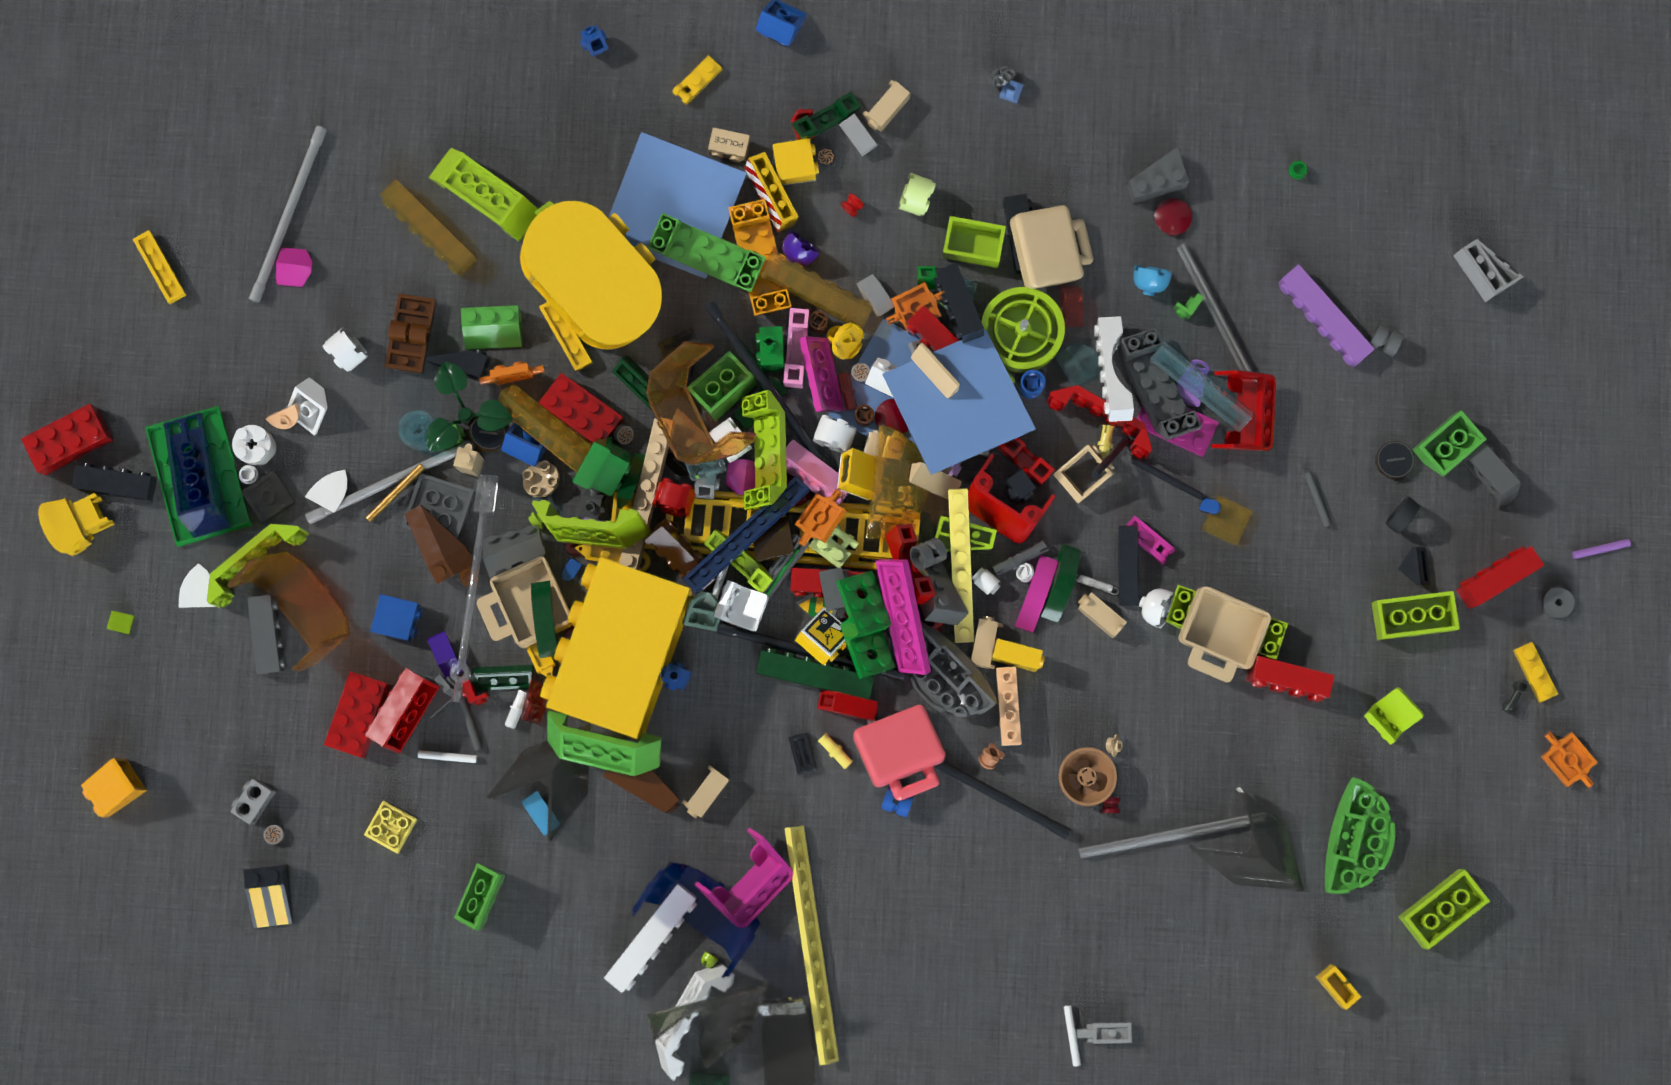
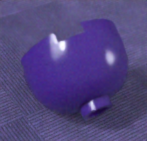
M791 230L782 245L783 253L786 255L785 260L792 266L795 264L799 266L810 265L819 256V250L810 241L799 237V233Z

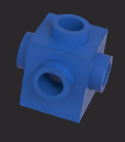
M597 25L588 26L580 33L582 40H580L581 46L584 51L588 50L592 57L609 49L606 44L608 38L604 30H599Z
M675 662L674 665L669 663L668 667L664 666L660 676L663 677L661 681L666 683L664 687L673 691L676 688L685 691L692 673L685 670V665ZM677 673V678L673 679V675Z

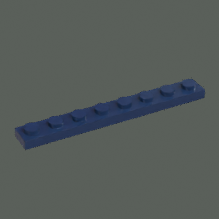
M795 476L787 484V488L774 504L761 507L683 578V581L696 594L699 593L810 492L809 487Z

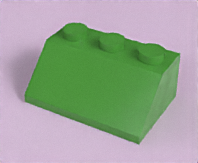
M518 305L461 308L462 332L466 350L523 347L522 311Z
M728 351L690 384L687 390L716 422L742 397L756 387L758 383L748 369Z
M1460 410L1449 417L1412 450L1426 466L1441 476H1445L1480 446L1486 438L1465 413Z
M477 863L454 918L474 930H482L506 874Z

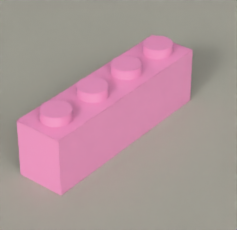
M792 440L786 446L787 472L793 477L797 476L813 493L830 498L834 490L837 489L839 473L795 440ZM839 490L842 494L836 501L838 506L849 493Z

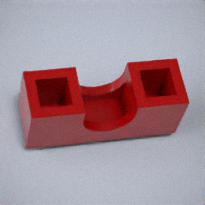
M1019 437L998 447V450L1020 470L1023 469L1026 475L1039 487L1055 471L1041 457L1038 458L1032 454Z

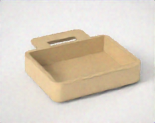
M1064 205L1019 213L1011 218L1010 226L1025 287L1039 289L1074 282L1083 277L1084 271L1082 266L1093 262L1087 228L1083 219L1071 220L1070 211ZM1074 231H1076V233H1077L1078 242H1079V246H1080V250H1081V255L1079 254L1078 245H1077V241H1076V237H1075Z
M537 557L492 577L490 585L493 592L477 600L478 609L494 641L512 635L516 644L521 648L537 643L531 601V583L549 580L551 582L555 632L559 633L572 626L571 623H568L570 613L568 606L544 557ZM497 602L507 622L502 627H499L490 607Z
M1211 587L1198 588L1178 637L1182 644L1193 648L1188 659V665L1219 680L1230 682L1237 667L1240 669H1250L1253 666L1269 626L1271 616L1260 608ZM1203 653L1226 662L1224 669L1202 660Z

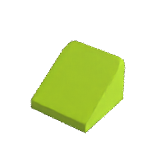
M112 610L107 629L130 635L134 616Z

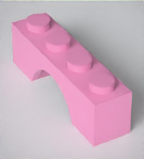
M790 308L784 387L803 389L805 361L799 338L808 336L809 309Z

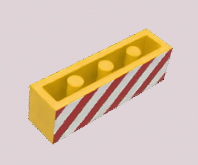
M763 152L748 158L744 168L760 199H765L769 217L777 232L794 226L798 215L766 153Z

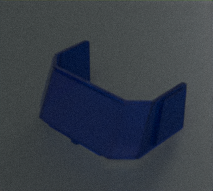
M670 861L663 871L660 869L649 882L631 910L633 912L632 916L635 917L646 902L662 905L677 884L680 883L697 897L695 900L697 905L691 913L687 911L684 914V921L725 949L732 962L722 975V978L724 979L725 976L729 977L757 936L754 933L760 926V921L756 917L748 926L744 928L737 927L695 886V883L699 882L705 888L712 891L718 886L724 888L725 884L720 881L717 883L700 870H695L689 865Z

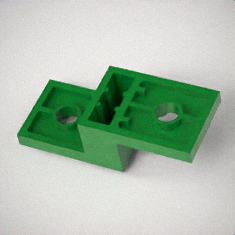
M869 571L836 581L849 619L840 624L859 679L894 669L895 665L882 632L892 624L873 572ZM857 590L864 593V599L858 597ZM867 651L873 652L874 660L867 656Z

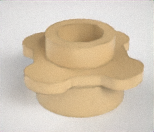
M1115 734L1114 738L1109 737L1106 741V750L1108 753H1112L1113 757H1116L1123 747L1118 734Z

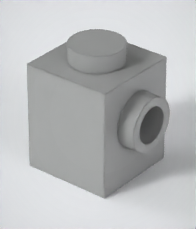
M698 469L695 482V498L714 500L715 490H719L720 487L717 471Z

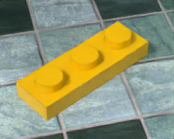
M1533 642L1514 649L1513 652L1538 702H1543L1558 695Z

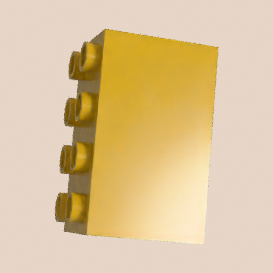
M600 557L597 566L589 563L585 569L581 585L588 590L584 603L575 600L568 616V623L575 627L570 640L563 637L560 639L554 660L562 664L557 677L547 676L542 687L541 697L548 700L547 708L640 740L642 733H646L663 685L661 681L663 677L660 676L664 666L668 667V664L671 663L684 626L682 622L689 601L694 595L688 587Z

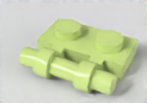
M837 525L825 543L814 538L809 545L810 548L836 568L842 567L851 556V553L846 548L850 545L856 549L859 545L854 536L845 533L840 529L841 526ZM834 535H837L844 542L839 545L832 538Z

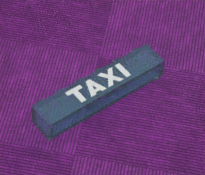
M1163 341L1152 354L1150 361L1238 432L1251 420L1253 413L1166 342Z

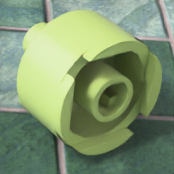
M910 173L908 177L910 180L903 190L899 209L921 216L928 210L930 201L927 199L933 194L936 183L925 177Z

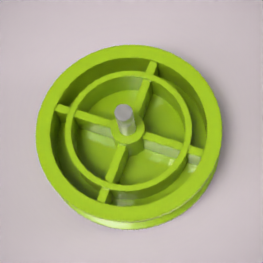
M1015 287L998 294L986 307L981 320L984 330L987 331L1005 369L1011 372L1025 373L1029 370H1038L1046 366L1058 353L1065 334L1064 318L1056 302L1044 292L1028 287Z

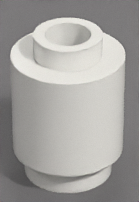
M982 567L972 577L975 581L974 584L987 595L989 593L994 595L1001 587L998 585L1000 580L989 570H985Z

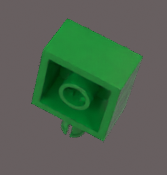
M782 326L759 327V333H756L757 349H760V352H756L757 364L764 373L784 372Z

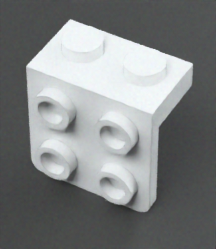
M727 580L726 585L722 589L721 599L715 607L714 617L742 628L756 631L769 597L766 594Z

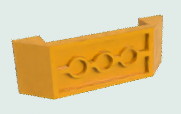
M765 199L728 207L737 246L766 257L752 292H749L754 315L758 316L792 308Z

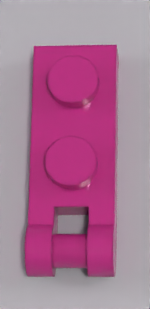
M1135 515L1127 523L1126 526L1138 525L1139 546L1152 555L1160 564L1163 565L1167 561L1168 555H1172L1175 551L1174 547ZM1159 545L1163 547V551L1161 553H1159L1156 550L1159 547Z

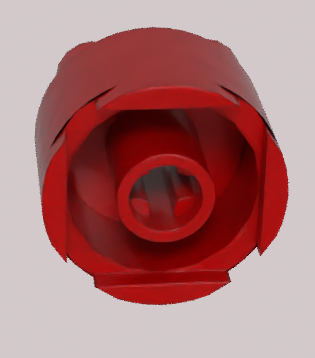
M663 478V481L658 484L652 506L655 509L659 506L661 507V512L676 517H682V514H685V518L689 517L696 494L692 491L693 487L688 484L678 485L674 484V481L671 479Z

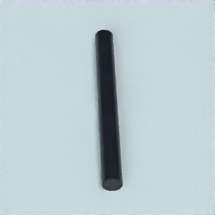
M1124 436L1092 472L1094 478H1098L1130 442L1128 436Z
M1135 457L1132 464L1193 497L1201 499L1202 492Z

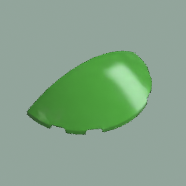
M1354 777L1351 778L1344 791L1330 832L1325 865V892L1349 893L1350 890L1358 887L1363 888L1370 884L1379 870H1383L1386 867L1394 848L1395 824L1391 821L1388 803L1384 797L1374 790L1373 786Z

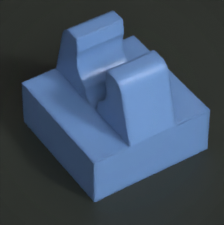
M1011 80L1003 85L999 98L1017 104L1023 84Z

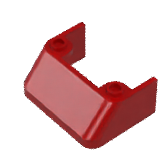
M1240 370L1215 371L1214 375L1226 376L1228 389L1233 393H1237L1236 429L1226 433L1224 444H1211V448L1269 451L1274 443L1275 377L1271 374Z
M991 454L968 488L969 513L991 528L996 529L997 532L1016 544L1024 543L1055 498V495H1051L1042 510L1035 505H1028L1021 514L988 493L992 488L993 480L985 471L994 458V455Z

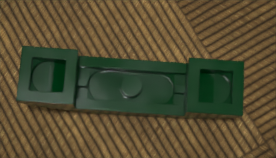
M850 92L838 98L834 104L809 117L806 115L791 125L802 140L807 139L839 124L861 109L862 106L853 93Z
M1062 544L1057 559L1059 564L1040 617L1058 623L1074 586L1081 550Z
M550 580L531 583L533 621L540 659L554 657L558 646Z

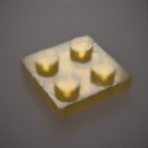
M1217 495L1215 501L1221 504V509L1217 514H1208L1201 530L1237 546L1253 511Z

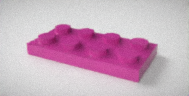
M809 336L799 338L816 412L840 413L845 411L828 338Z
M1143 405L1136 418L1145 423L1147 432L1200 457L1204 456L1219 424L1218 421L1195 411L1202 428L1166 440L1154 431ZM1187 408L1188 412L1194 411L1190 408Z

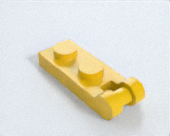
M708 55L680 84L675 86L672 92L676 96H680L682 102L687 105L722 71V67ZM688 88L690 92L686 93L684 90Z

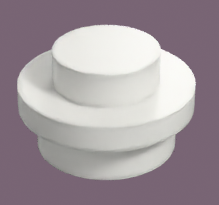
M246 465L239 471V478L245 484H253L258 479V470L251 465Z
M1029 563L1019 565L1016 570L1017 578L1022 582L1031 581L1034 576L1033 566Z

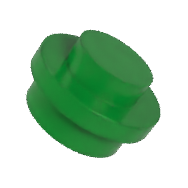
M1294 161L1290 164L1288 172L1293 179L1299 180L1306 176L1308 168L1304 162Z

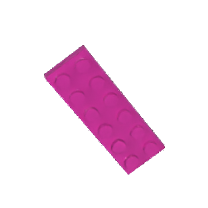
M877 560L875 562L884 604L892 624L889 628L898 670L904 673L926 675L931 672L908 560Z

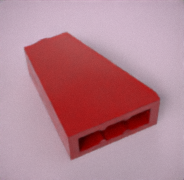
M821 690L817 709L874 721L878 713V702L836 691Z

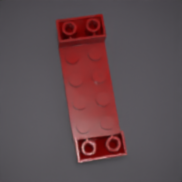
M1079 385L1050 393L1046 403L1049 404L1048 406L1051 409L1063 411L1069 399H1071L1074 405L1089 409V413L1093 416H1101L1106 419L1105 422L1114 427L1117 425L1122 428V432L1126 435L1136 436L1128 449L1132 451L1131 454L1133 456L1145 459L1150 454L1152 447L1145 423L1133 417L1131 421L1109 422L1108 414L1104 413V402L1106 401Z

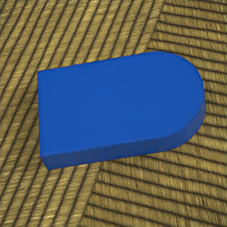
M1204 498L1199 510L1210 514H1217L1221 509V504L1218 501Z
M570 558L562 571V578L566 581H572L581 569L582 564Z

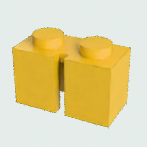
M1330 964L1316 976L1317 980L1337 1004L1345 1010L1361 998L1353 986L1345 982L1347 979L1334 965Z

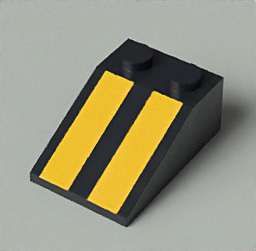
M288 865L243 870L245 892L253 928L293 923Z

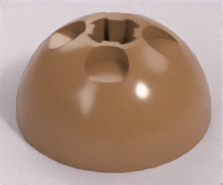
M1085 747L1074 750L1066 756L1059 769V784L1063 793L1071 801L1079 805L1093 806L1104 802L1109 798L1116 786L1117 772L1113 761L1104 752L1095 748Z

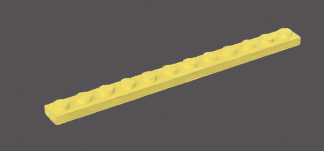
M803 825L785 828L790 868L793 871L792 882L820 1065H826L839 1061Z

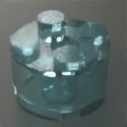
M422 410L406 413L398 424L400 439L412 450L419 452L428 451L429 448L426 441L427 429L435 419ZM420 429L422 430V432L417 433L416 430Z

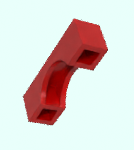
M896 525L885 534L892 558L895 560H908L917 605L925 604L936 595L931 578L923 576L911 561L910 550L918 542L913 525Z

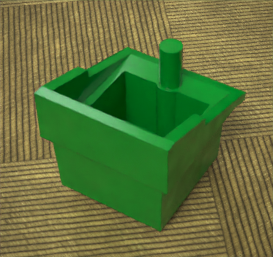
M612 437L604 440H595L590 449H585L583 455L586 457L572 482L588 490L591 487L612 496L614 491H619L623 475L627 476L631 469L630 453L613 444Z

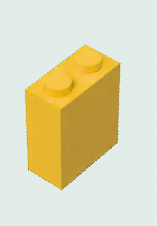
M997 639L994 643L991 661L1036 672L1038 668L1043 667L1045 656L1042 655L1043 650Z

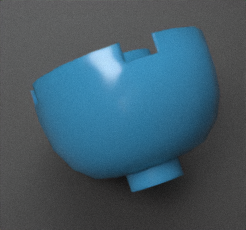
M1135 265L1133 281L1137 288L1143 290L1144 295L1154 296V293L1162 292L1168 287L1172 275L1171 271L1168 272V270L1150 266L1142 268L1143 265Z

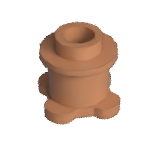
M990 743L988 748H984L983 753L979 756V762L986 769H994L996 763L999 762V759H1003L1005 754L995 744Z

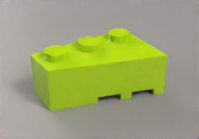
M941 515L935 538H939L943 542L946 552H951L949 517ZM969 523L970 550L992 549L997 530Z

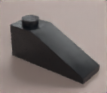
M477 349L475 352L467 350L427 356L426 359L429 364L441 367L444 362L456 364L464 371L466 376L478 380L479 377H485L490 363L489 357L486 356L487 353Z

